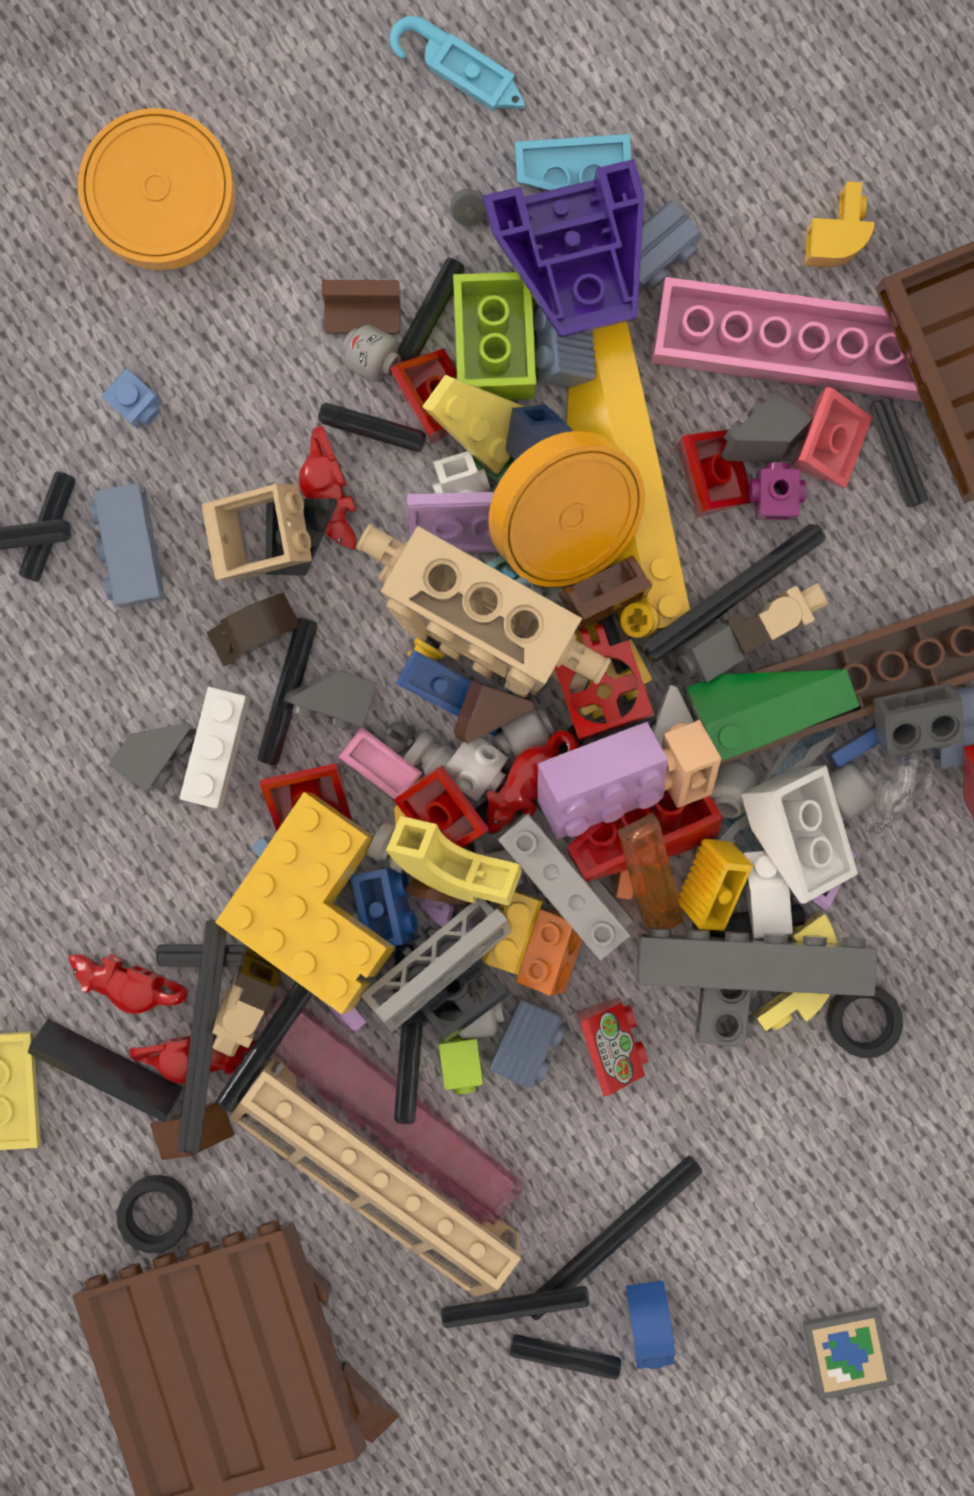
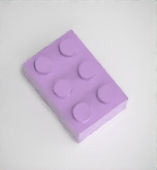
M648 722L538 763V803L556 839L567 835L569 837L578 836L584 833L590 826L603 821L605 823L614 822L626 812L639 807L646 809L655 805L664 795L668 759Z

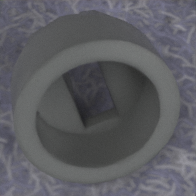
M395 722L386 729L384 740L386 745L393 751L404 752L412 747L415 741V734L410 725L403 722ZM392 730L408 737L407 744L405 745L390 737L389 735Z

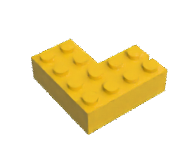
M306 792L297 801L215 922L340 1014L352 1012L361 999L360 995L371 984L366 978L375 977L396 948L333 903L367 854L374 836L316 795ZM360 975H363L365 977L363 979H358Z

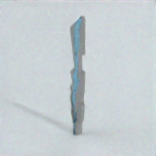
M830 728L788 742L761 783L794 767H809L837 737L838 731ZM747 813L740 814L735 818L723 817L718 837L713 840L736 843L733 839L735 835L750 826ZM697 851L681 868L686 875L691 872L690 867L694 865L692 861L697 859L695 856Z

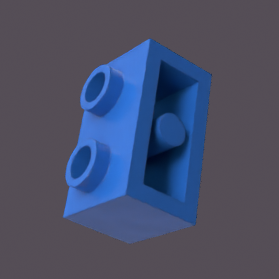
M390 867L352 875L350 878L360 922L393 946L411 942L418 930V923L414 911L409 909L407 895L409 894L405 893L406 885L409 884L407 875L404 872L400 874Z

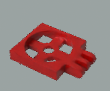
M602 623L595 625V633L599 638L595 642H592L587 628L580 630L584 645L605 658H614L625 663L630 668L631 674L613 679L605 671L598 684L592 682L588 689L572 694L570 687L576 672L562 664L559 668L555 666L580 742L655 716L629 640L610 646ZM602 684H607L612 688L611 696L606 699H602L597 695V689ZM637 689L638 695L634 706L624 717H621L617 705L620 695ZM595 704L602 708L607 723L591 722L582 717L578 709Z

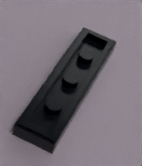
M47 1019L28 1049V1054L162 1122H165L183 1090V1087L50 1019Z

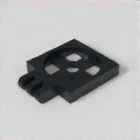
M432 926L424 930L428 938L436 933ZM419 935L412 939L417 948L424 943ZM451 939L446 944L442 941L438 946L437 957H440L460 939ZM406 944L399 948L405 958L413 952ZM430 951L425 957H431L432 951ZM481 958L455 979L460 983V990L457 993L450 994L444 988L420 1008L445 1043L508 997L505 988ZM416 963L408 971L407 982H410L430 964ZM484 975L487 980L486 997L476 1004L468 994V985ZM448 1001L455 1002L464 1015L456 1021H448L437 1018L433 1011Z

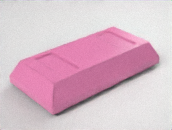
M363 727L359 729L339 756L340 759L393 799L411 787L422 774L420 770L406 762L400 755Z

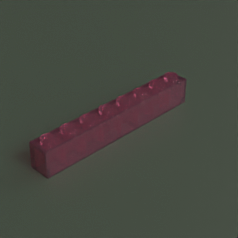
M284 993L256 1028L254 1034L257 1037L260 1036L288 993ZM305 1007L302 1009L272 1055H275L276 1052L289 1061L286 1066L291 1072L301 1079L307 1076L318 1085L316 1090L331 1103L337 1100L348 1109L346 1114L361 1127L367 1124L378 1133L376 1135L377 1140L386 1148L392 1151L397 1148L407 1156V1164L416 1172L422 1175L427 1172L437 1180L435 1185L442 1193L452 1199L456 1195L467 1204L465 1209L472 1217L482 1223L486 1219L494 1226L523 1190L522 1181L418 1097L415 1122L413 1124L396 1123L394 1120L397 1081Z

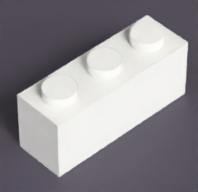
M208 687L180 795L181 800L216 809L224 806L251 697Z

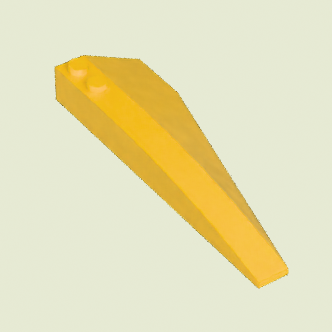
M627 322L593 331L594 339L592 342L595 344L593 347L595 351L593 357L596 359L594 362L596 376L595 379L571 388L568 386L567 425L573 431L593 432L609 439L630 458L640 472L645 492L644 508L640 523L626 548L602 571L620 563L621 560L631 555L636 558L647 579L653 585L647 597L636 603L646 602L657 609L660 616L659 627L656 630L658 631L663 630L690 610L630 332ZM624 609L617 612L619 620ZM642 610L639 615L633 616V623L639 624L638 630H640L641 625H647L648 622L647 616H642L644 612ZM597 622L586 627L592 642L599 640L595 633V625H598ZM577 628L574 632L577 635L576 641L584 645L580 631Z

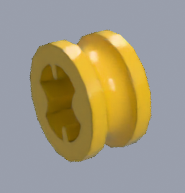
M632 603L621 614V626L624 632L631 637H647L658 629L660 616L657 609L649 603ZM642 610L644 611L642 616H647L648 622L647 625H641L640 630H638L639 624L633 623V616L639 615Z
M415 638V648L413 650L436 662L438 659L445 657V654ZM408 650L407 655L410 656L413 650Z

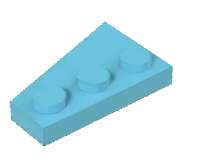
M630 134L515 142L517 184L550 191L594 180L596 168L631 160Z

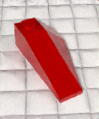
M665 790L663 798L649 808L641 809L639 807L624 813L621 818L614 822L605 823L603 821L590 826L567 846V852L579 874L588 882L684 853L702 845L701 841L704 839L713 840L718 837L723 816L710 795L677 808L668 790Z

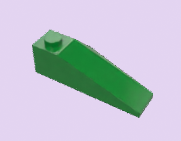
M847 670L721 674L708 683L702 681L686 687L697 721H701L720 755L721 761L756 749L860 706Z

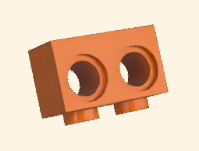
M556 908L539 910L516 980L519 984L549 996L566 993L583 941Z

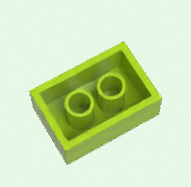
M517 272L453 274L457 380L508 400L534 399L536 373L532 294Z

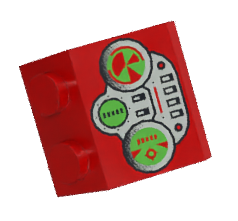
M620 997L576 1011L603 1097L611 1095L645 1076L642 1065L649 1063L642 1041L634 1042L631 1028L637 1027V1023L630 1004L623 1006Z

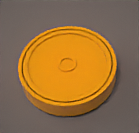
M140 109L111 121L89 144L83 156L78 175L79 202L84 217L92 231L115 256L131 265L144 269H176L201 259L223 238L229 228L235 210V179L230 163L220 143L200 122L188 115L169 109Z
M564 432L538 442L512 463L494 492L489 510V531L496 550L520 577L529 580L528 582L535 585L562 587L579 583L594 576L621 554L637 530L643 513L645 499L644 484L640 472L630 458L613 442L593 432Z

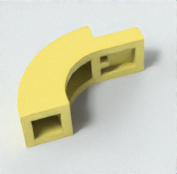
M400 816L386 849L398 866L417 880L442 893L474 904L477 898L509 906L522 873L520 864L476 854L459 847L441 833L437 824Z
M820 911L805 920L804 925L795 927L793 934L790 935L793 941L803 942V935L826 936L827 943H837L830 921ZM782 992L752 1014L765 1031L771 1027L773 1030H778L792 1020L791 1013L795 1010L807 1022L822 1008L830 994Z

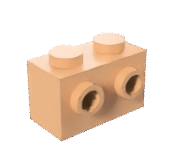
M700 720L690 724L679 723L674 725L664 733L661 748L668 759L664 791L668 790L676 807L679 808L712 795L721 757Z

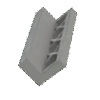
M477 898L475 904L471 903L360 996L392 1033L512 932L508 920L498 909L494 911L484 899ZM482 910L487 917L470 932H467L469 919ZM462 926L461 932H456V930ZM445 939H460L440 957H437L438 946ZM430 951H432L431 957H425ZM416 963L430 964L410 982H407L408 971ZM399 977H401V982H395ZM385 989H400L381 1006L374 1000Z

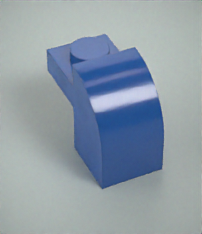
M664 1280L627 1285V1303L637 1369H659L665 1365L675 1364L674 1339Z

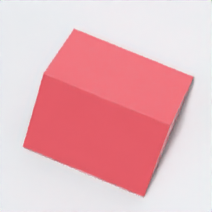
M826 387L817 396L810 417L813 419L799 443L790 468L800 469L803 473L846 488L873 417L835 389Z

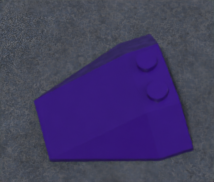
M634 159L596 168L594 180L525 197L523 196L521 186L483 195V202L493 237L560 338L637 319L644 192Z

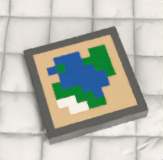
M877 1306L803 1321L819 1400L894 1385L880 1311Z

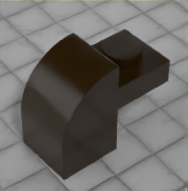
M283 592L236 611L220 620L221 624L206 633L222 665L226 666L236 662L257 648L280 640L301 626Z

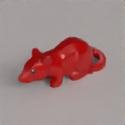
M317 426L313 428L311 433L309 456L299 473L300 489L305 498L337 499V506L325 534L337 544L350 550H355L357 537L347 522L346 513L347 510L350 512L358 510L352 496H344L342 487L347 486V482L339 462L334 456L324 426Z
M557 731L550 736L547 745L533 746L524 750L513 763L507 782L499 792L490 790L486 793V798L489 801L486 814L489 828L488 833L492 834L501 831L505 825L513 820L515 812L523 809L524 815L528 813L531 817L534 815L537 809L534 799L538 797V763L558 756V748L562 743H567L568 752L580 748L578 740L572 733Z
M72 954L68 957L73 973L81 984V991L83 993L95 990L106 995L118 1009L125 1013L140 1014L158 1005L173 1006L182 1004L188 996L189 990L180 983L139 965H135L133 969L129 967L128 969L123 968V959L113 954H109L108 957L103 956L102 963L104 965H99L82 954ZM161 986L167 987L168 989L172 990L174 993H173V994H168V993H166L165 991H163V990L161 989Z
M191 1035L167 1039L161 1044L152 1046L130 1047V1058L155 1067L169 1081L185 1084ZM252 1040L248 1048L239 1045L234 1056H229L213 1048L210 1072L223 1069L225 1074H232L256 1041Z

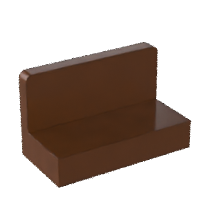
M322 280L325 333L348 334L352 329H359L366 324L372 325L387 334L400 333L401 288L399 280Z

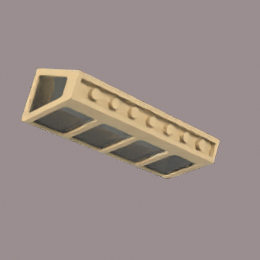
M274 1055L229 1118L474 1297L498 1291L521 1259L520 1233L498 1219H489L479 1224L295 1090L297 1087L295 1071L287 1063Z

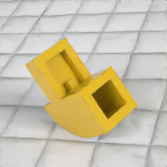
M847 181L840 191L838 219H812L807 227L805 266L837 267L853 260L867 244L873 233L875 222L860 221V219L865 218L867 209V196L861 195L862 182Z

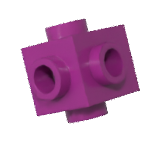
M767 463L766 469H760L756 473V479H750L749 501L755 502V520H794L799 516V503H804L806 498V481L800 480V469H789V463ZM774 487L780 489L781 495H778L774 491Z

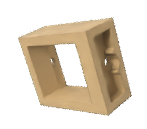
M273 484L201 504L215 580H238L312 561L310 552L311 539L306 530L303 514L304 501L299 493L298 485ZM275 502L284 555L248 564L238 511Z

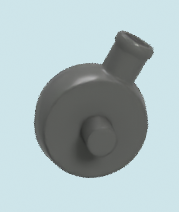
M466 188L454 194L450 203V213L456 222L463 226H472L480 222L482 218L488 220L483 196L474 189Z

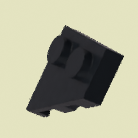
M303 498V514L306 530L311 539L310 552L312 560L337 506V499ZM275 502L266 504V559L284 555ZM312 561L265 574L303 576L307 574Z

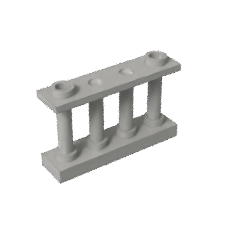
M538 805L532 817L529 813L527 815L522 814L509 825L511 828L498 841L514 860L520 864L525 873L600 961L631 936L626 927L633 922L634 918L600 878L588 882L584 880L567 852V846L570 842L565 837L556 839L542 809Z

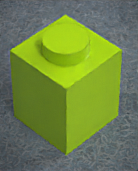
M455 1036L446 1043L442 1038L439 1039L445 1090L453 1089L454 1094L475 1092L476 1086L483 1085L478 1039L464 1040L460 1036Z

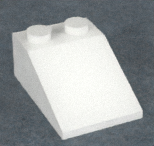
M827 766L794 767L741 793L751 830L800 903H807L858 875Z

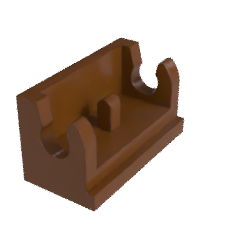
M631 555L621 560L620 563L574 586L561 590L558 595L568 611L582 618L577 627L580 631L626 608L628 605L646 598L653 585L647 579L636 558Z

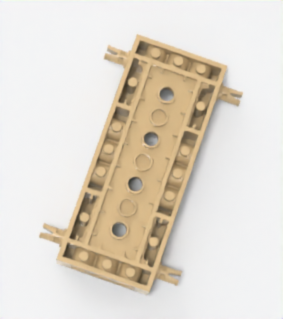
M369 524L356 546L359 551L362 550L385 564L378 579L380 582L385 583L380 592L388 601L385 606L391 611L390 613L393 614L392 616L395 617L405 632L423 642L429 636L441 643L438 648L440 652L458 661L461 655L474 662L471 669L490 680L494 674L506 680L504 688L522 698H525L528 693L535 696L550 677L559 682L555 666L559 668L562 664L576 672L570 688L580 692L589 679L594 681L593 683L598 684L611 662V659L603 657L575 640L577 635L574 632L582 618L419 526L416 527L410 540L404 544Z

